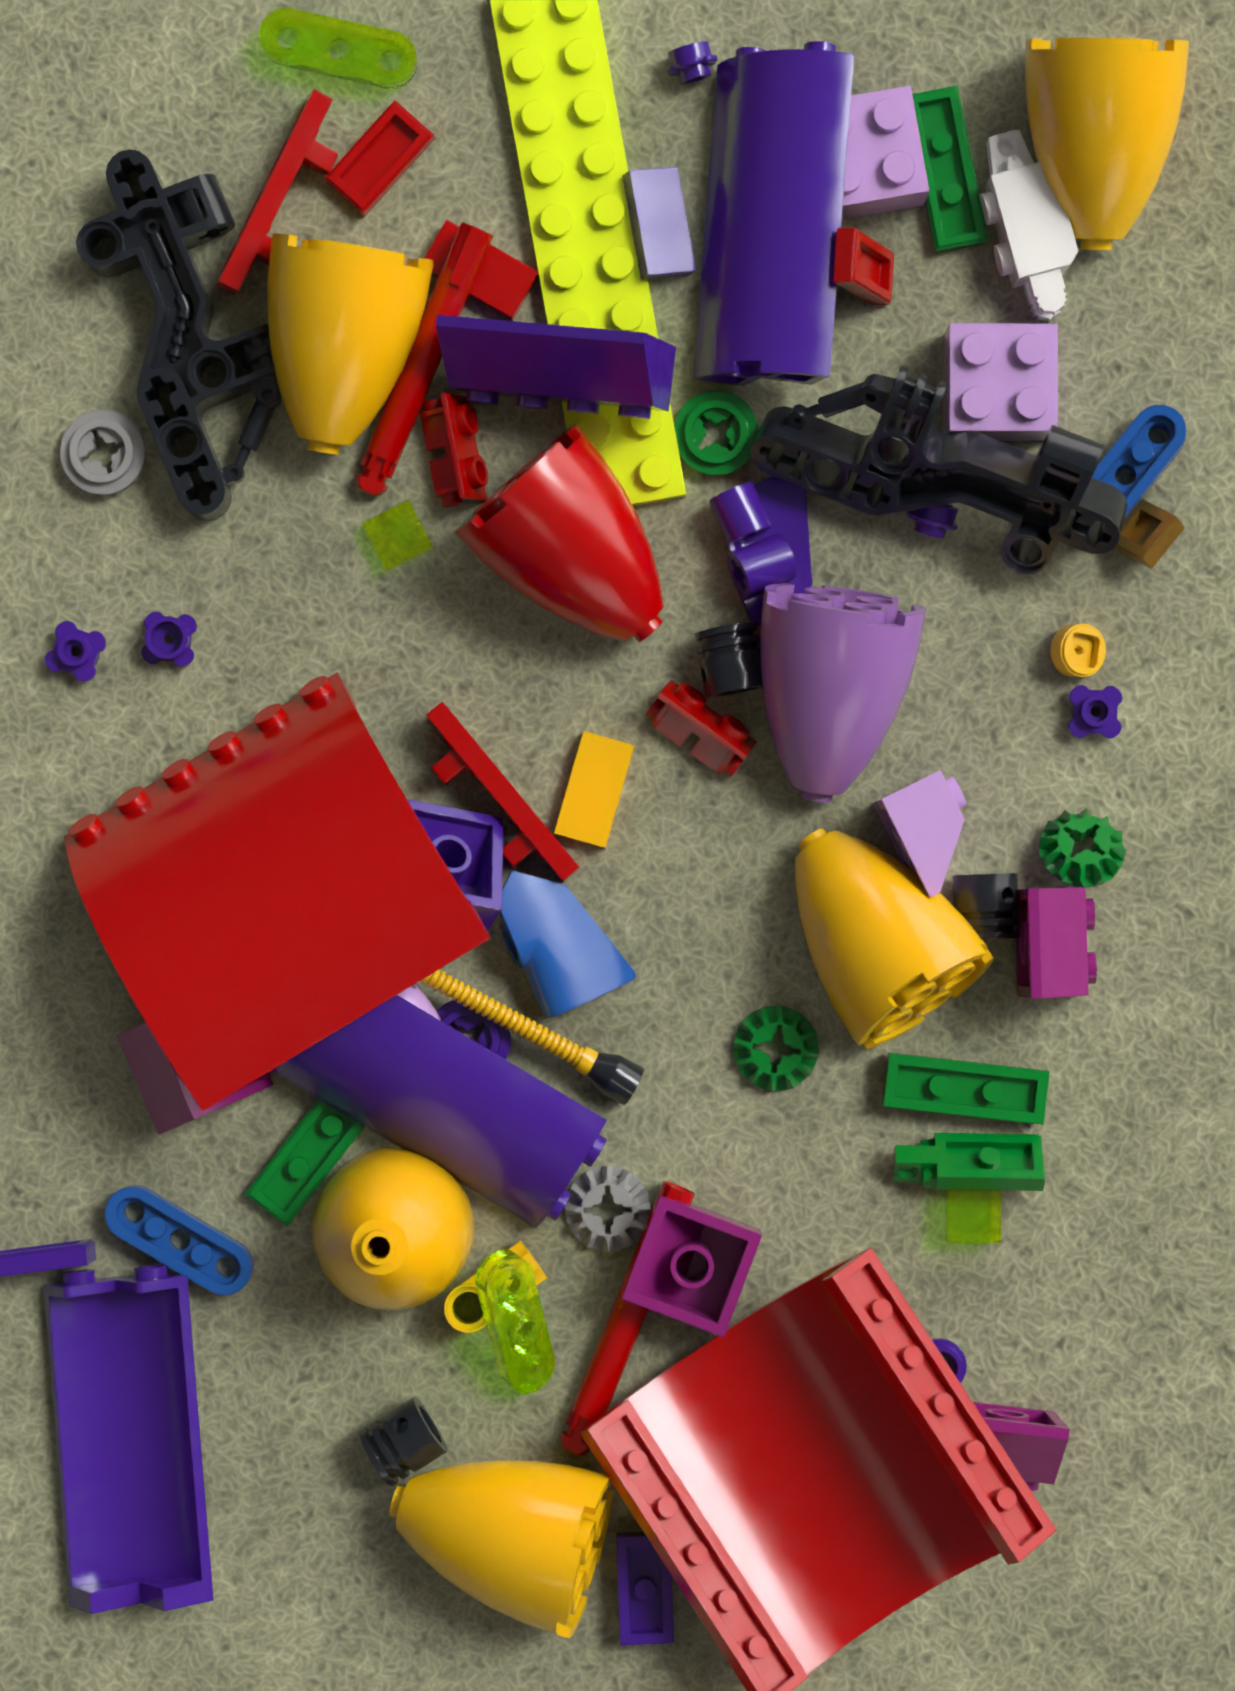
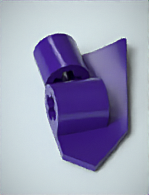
M774 476L756 484H753V482L744 483L724 491L709 500L730 550L727 556V563L732 580L750 622H757L758 626H761L763 596L766 586L789 583L795 585L794 593H803L804 588L811 587L813 584L806 489Z

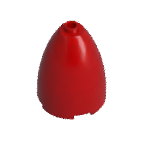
M574 424L559 435L551 443L552 446L547 450H543L503 484L473 512L475 517L466 524L463 523L454 533L495 574L543 609L595 634L623 642L634 636L640 643L663 622L658 616L664 607L660 578L652 549L639 516L623 486L603 456L582 430Z

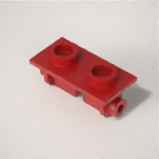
M441 393V398L425 401L423 403L424 412L420 413V419L427 451L432 452L445 448L446 457L429 461L435 498H441L443 508L462 505L463 499L480 502L486 501L485 486L488 483V470L484 460L478 453L475 434L478 432L479 423L475 409L466 401L465 396L450 393Z
M672 679L658 694V698L645 714L653 720L651 724L653 728L680 747L692 732L700 737L690 754L719 776L723 771L732 777L757 743V741L749 736V729L740 720L727 714L722 717L706 705L707 700L700 691L686 683L678 685Z

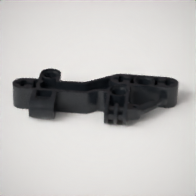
M123 150L110 159L106 168L107 183L118 210L85 224L77 235V251L87 266L94 273L102 277L119 276L142 266L158 308L138 381V401L179 501L197 519L204 521L217 520L225 515L230 507L232 496L229 486L240 483L245 478L243 468L251 451H257L275 409L281 404L282 397L277 384L270 347L268 324L261 325L224 340L216 341L209 338V330L214 312L213 306L190 249L217 239L235 227L234 219L216 175L202 174L164 188L160 176L146 155L136 150ZM137 170L140 175L138 177L139 183L147 199L138 201L136 195L127 184L129 183L128 173ZM200 200H202L208 214L206 218L199 204ZM105 238H112L117 241L116 251L111 257L104 260L93 258L92 253L97 242ZM244 351L246 355L241 358L243 367L245 369H252L253 372L240 377V372L230 357ZM214 364L224 365L227 368V376L221 385L214 388L202 385V373L207 367ZM162 385H167L171 391H174L169 397L174 411L179 415L177 418L170 419L168 412L156 400L160 397L158 388ZM253 391L256 401L237 442L241 446L234 463L221 468L204 426L203 414L210 408ZM184 433L195 434L198 440L195 451L188 457H175L172 451L174 440ZM199 470L206 484L211 489L217 488V490L210 494L212 503L204 506L198 499H192L199 495V488L189 472Z
M901 365L896 379L879 374H871L865 378L864 382L819 397L818 404L810 407L800 404L793 406V408L786 406L775 407L764 417L752 445L751 456L753 462L763 472L868 514L884 515L945 504L962 503L1008 521L1009 526L1003 542L1001 555L1008 568L1021 574H1035L1043 570L1048 564L1058 541L1091 554H1104L1113 550L1118 544L1127 509L1126 497L1119 489L1092 478L1103 451V444L1051 425L1036 456L978 432L944 434L936 429L933 420L948 383L940 381L936 388L926 384L927 376L920 374L917 380L907 377L909 369ZM862 405H866L881 414L874 431L870 435H861L815 417L822 414L825 418Z

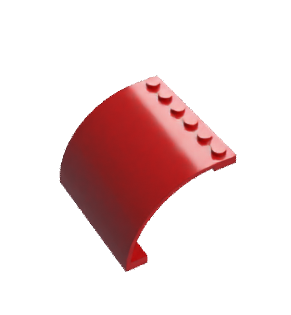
M338 672L328 678L320 676L309 681L300 689V695L282 706L277 703L264 708L254 717L252 724L237 733L228 731L219 735L209 743L207 751L190 761L188 759H181L174 762L162 772L160 779L145 788L137 786L129 789L116 800L115 806L98 816L96 814L84 816L75 822L69 829V833L64 836L67 857L74 881L109 958L158 1044L202 1111H205L491 939L481 917L471 901L465 897L401 790L356 709L355 702Z
M872 1248L866 1249L824 1270L738 1321L727 1329L725 1337L717 1335L579 1432L606 1475L610 1477V1481L746 1691H793L808 1678V1674L824 1661L912 1600L996 1555L1001 1554L1008 1565L1019 1563L1057 1531Z

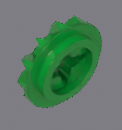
M718 390L700 393L687 401L679 411L674 424L678 450L683 462L702 475L726 476L744 467L752 457V445L759 431L757 419L749 405L732 393ZM700 417H703L706 422L710 421L715 426L720 425L722 422L726 423L731 418L734 420L729 424V429L725 434L726 440L729 442L728 446L732 449L731 451L725 446L721 447L716 442L709 447L706 445L702 450L699 448L707 434L706 429L703 427L704 423L699 419Z
M1087 808L1080 814H1070L1064 810L1059 818L1047 822L1039 841V855L1048 872L1059 881L1075 887H1095L1110 881L1121 869L1126 853L1122 842V831H1117L1110 825L1108 815L1100 819L1090 815ZM1085 838H1093L1091 851L1085 849L1080 854L1077 853L1074 858H1071L1075 841L1080 843Z
M767 1006L754 1011L741 1023L734 1038L733 1052L738 1069L750 1083L768 1091H782L796 1087L811 1075L819 1056V1047L816 1031L801 1013L784 1006ZM777 1025H781L780 1033L783 1034V1043L791 1045L794 1049H799V1054L782 1055L779 1064L776 1065V1072H771L772 1063H770L769 1054L761 1052V1049L753 1048V1043L771 1042L773 1033H776Z

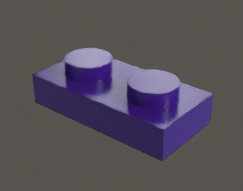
M643 1531L617 1532L620 1645L674 1643L671 1573Z

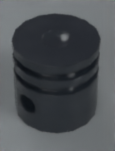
M757 622L725 625L694 634L695 641H701L702 644L697 646V652L704 655V658L700 659L699 662L706 698L762 688L760 648H756L755 645L760 643V637L753 634V631L758 629Z
M1017 873L953 875L954 907L968 921L981 939L1020 938L1019 931H1014V925L1019 924V918H1013V911H1019Z
M415 1396L383 1415L381 1418L382 1423L378 1420L370 1424L371 1430L364 1427L358 1432L369 1459L381 1477L391 1487L398 1483V1476L403 1480L410 1475L409 1469L416 1472L447 1452L446 1443L426 1408Z

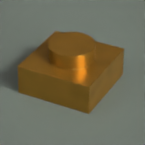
M1141 499L1123 522L1118 544L1114 548L1152 569L1185 527L1177 516Z

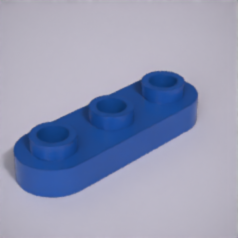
M1153 405L1141 411L1100 461L1092 478L1116 487L1126 497L1127 509L1124 521L1184 446L1187 431L1185 420L1177 410L1170 406ZM1159 428L1164 430L1169 438L1162 444H1156L1149 439V432ZM1124 469L1131 471L1135 476V481L1129 485L1118 483L1115 479L1118 471Z
M130 1185L120 1189L109 1199L105 1209V1219L109 1229L117 1237L178 1273L187 1275V1278L218 1295H231L240 1291L250 1281L254 1271V1261L245 1245L156 1192L141 1185ZM137 1202L142 1205L144 1217L141 1221L135 1222L127 1217L126 1208L129 1203ZM182 1229L188 1232L190 1244L187 1248L181 1249L173 1244L172 1234L175 1230ZM228 1256L236 1262L237 1268L233 1275L226 1276L219 1271L218 1261L221 1257Z

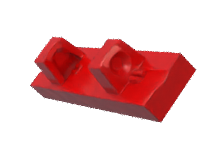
M315 89L307 96L214 284L215 287L234 295L235 292L239 291L255 259L269 266L272 238L266 234L269 233L271 224L302 165L324 176L330 173L338 153L315 140L319 127L333 101L330 97Z
M442 701L427 713L426 716L445 737L444 742L451 749L448 754L432 766L436 776L443 784L448 785L467 768H470L469 772L473 777L475 775L512 818L516 829H521L522 832L503 847V857L508 863L515 867L535 851L542 860L545 859L563 881H566L580 869L578 864Z

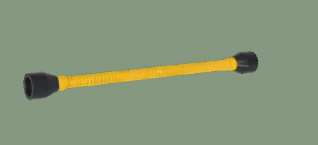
M440 969L421 980L422 984L427 983V987L431 988L433 986L434 991L439 990L440 994L445 993L446 997L451 996V1000L455 1001L457 999L458 1004L463 1003L464 1007L469 1006L471 1011L475 1009V1013L479 1014L481 1012L482 1017L487 1016L488 1020L493 1019L495 1024L499 1022V1026H505L506 1030L511 1029V1032L514 1034L517 1032L519 1037L523 1035V1039H529L530 1043L535 1042L537 1047L541 1045L543 1050L547 1049V1052H553L554 1056L559 1055L561 1060L565 1058V1061L567 1063L571 1062L574 1070L585 1075L600 1093L622 1105L627 1104L642 1078L644 1068L621 1055L597 1052L588 1046H580L578 1048V1044L574 1043L572 1045L573 1042L571 1040L566 1041L565 1037L560 1038L561 1036L558 1033L554 1035L555 1032L553 1030L548 1031L547 1027L542 1028V1024L536 1025L534 1020L530 1022L531 1019L529 1017L524 1018L523 1014L518 1015L516 1010L512 1012L510 1007L506 1009L505 1004L500 1005L499 1001L494 1002L492 997L488 999L487 994L482 996L481 991L476 992L475 988L470 989L468 984L464 986L463 981L458 983L457 978L452 979L450 974L446 976L444 971L440 973Z

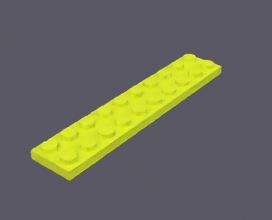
M490 0L547 324L643 332L658 338L648 279L641 280L624 189L622 175L628 172L598 0ZM562 402L566 430L574 424L582 430L603 456L623 486L633 506L686 497L671 405H669V412L651 410L650 419H634L618 416L619 407L600 405L599 414L593 415L567 411L568 402Z

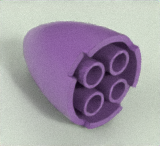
M789 583L771 584L764 589L760 628V669L763 699L769 728L781 764L791 785L801 790V798L814 802H832L833 795L843 794L864 771L881 746L897 716L918 656L926 609L918 605H912L911 612L899 609V597L872 591L823 585V588L807 587L804 588L803 593H794L795 585Z

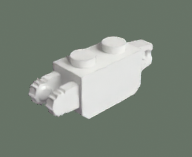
M1020 130L1008 131L989 137L986 142L990 177L985 185L986 193L980 194L983 216L987 225L995 224L1000 244L994 245V257L999 274L1001 276L1009 275L1012 289L1023 286L1028 306H1031L1030 312H1033L1032 317L1035 316L1037 321L1050 322L1052 318L1060 314V309L1066 306L1064 303L1067 301L1065 298L1067 293L1064 292L1065 284L1062 275L1071 265L1078 253V248L1069 216L1064 212L1053 194L1040 162L1034 163Z

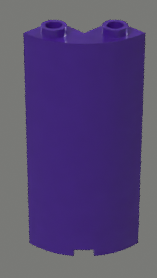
M811 41L804 44V49L769 51L757 47H741L736 49L735 57L722 61L717 65L693 380L745 386L763 378L812 385L830 377L837 284L833 282L837 228H841L854 62V54L836 52V46L832 43Z
M398 995L271 1070L400 1148L430 1159L450 1173L459 1183L535 1228L541 1224L546 1216L554 1221L558 1218L571 1195L565 1189L582 1163L591 1167L607 1141L606 1138L599 1135L607 1121L605 1118Z
M167 1265L141 1266L134 1268V1275L96 1279L94 1269L63 1272V1282L44 1284L69 1607L89 1614L137 1604H144L162 1611H168L214 1601L187 1275L167 1274Z

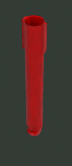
M461 222L423 312L416 339L405 366L387 398L361 460L360 466L364 467L362 473H356L354 477L355 487L379 497L387 491L388 486L384 485L387 477L392 479L442 360L436 329L437 315L460 317L493 238V235L464 222Z
M663 1181L565 1422L566 1425H569L568 1430L561 1432V1447L576 1455L585 1456L591 1451L579 1432L608 1411L649 1310L622 1299L659 1197L661 1195L688 1204H692L694 1199V1192L677 1184Z

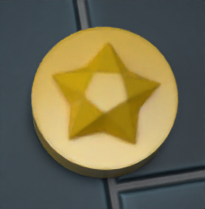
M1089 624L1066 625L1059 629L1052 639L1050 647L1051 659L1055 668L1065 676H1091L1101 668L1105 660L1106 645L1104 638L1095 627Z

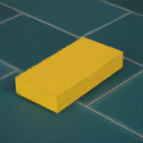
M583 731L554 834L606 848L635 745Z

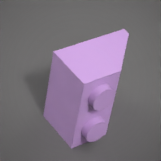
M941 770L873 803L901 862L917 873L929 897L937 895L941 891L965 820L960 809L967 806L965 797L955 778L952 776L945 779Z

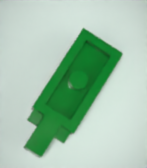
M934 1133V1139L920 1141V1145H895L893 1153L894 1181L917 1184L922 1182L923 1187H935L936 1189L1043 1191L1045 1171L1041 1136L1039 1134Z

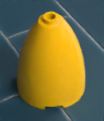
M1041 38L1026 39L1025 90L1034 153L1037 162L1041 164L1053 194L1064 212L1069 216L1074 237L1081 239L1080 249L1112 250L1113 239L1125 238L1141 215L1154 191L1168 158L1179 121L1186 85L1190 41L1165 40V51L1159 50V41L1141 38L1055 39V49H1051L1050 40H1042Z
M273 233L268 270L267 314L270 347L278 386L285 409L297 436L308 439L307 450L339 455L340 445L351 446L371 424L389 397L405 366L425 309L434 261L424 258H407V264L404 265L406 255L403 253L324 239H302L301 247H296L298 236Z
M824 828L810 833L798 844L801 852L795 858V890L807 947L820 982L835 1012L858 1046L864 1044L867 1050L872 1049L912 1030L925 1021L923 1016L937 1009L951 995L956 998L964 993L986 972L993 962L994 957L989 952L987 945L960 912L941 893L929 897L917 873L892 855L859 838L838 830L827 833Z
M383 1147L356 1156L344 1164L331 1177L323 1189L316 1204L312 1222V1239L315 1254L321 1269L331 1284L352 1301L366 1307L381 1310L412 1308L433 1299L444 1291L455 1280L465 1265L474 1236L473 1211L462 1184L430 1159L400 1147ZM381 1237L389 1242L390 1249L382 1247Z
M520 1460L470 1462L439 1468L411 1477L406 1487L398 1485L392 1497L389 1516L396 1518V1530L412 1549L435 1571L460 1590L493 1610L526 1625L565 1638H571L579 1625L587 1605L588 1597L582 1595L583 1590L587 1591L589 1589L596 1564L600 1562L613 1507L614 1491L607 1490L608 1487H611L612 1482L606 1474L570 1465Z

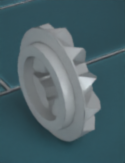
M94 410L81 415L69 425L61 441L60 458L66 475L76 486L97 496L112 493L120 494L124 488L138 481L143 464L147 461L144 437L137 426L126 416L111 410ZM97 432L99 437L109 446L118 445L120 447L125 445L119 448L118 452L111 455L113 463L111 465L113 472L111 473L100 461L91 462L88 460L83 462V460L90 458V455L97 451V438L95 436Z
M617 1166L595 1167L586 1171L575 1180L569 1190L571 1195L565 1205L566 1219L571 1232L586 1247L612 1252L630 1247L641 1236L651 1210L649 1196L642 1182L633 1173ZM605 1186H610V1194L613 1195L615 1204L623 1205V1207H632V1211H623V1213L614 1215L611 1232H605V1224L600 1214L584 1211V1208H592L593 1205L601 1204L602 1195H605Z

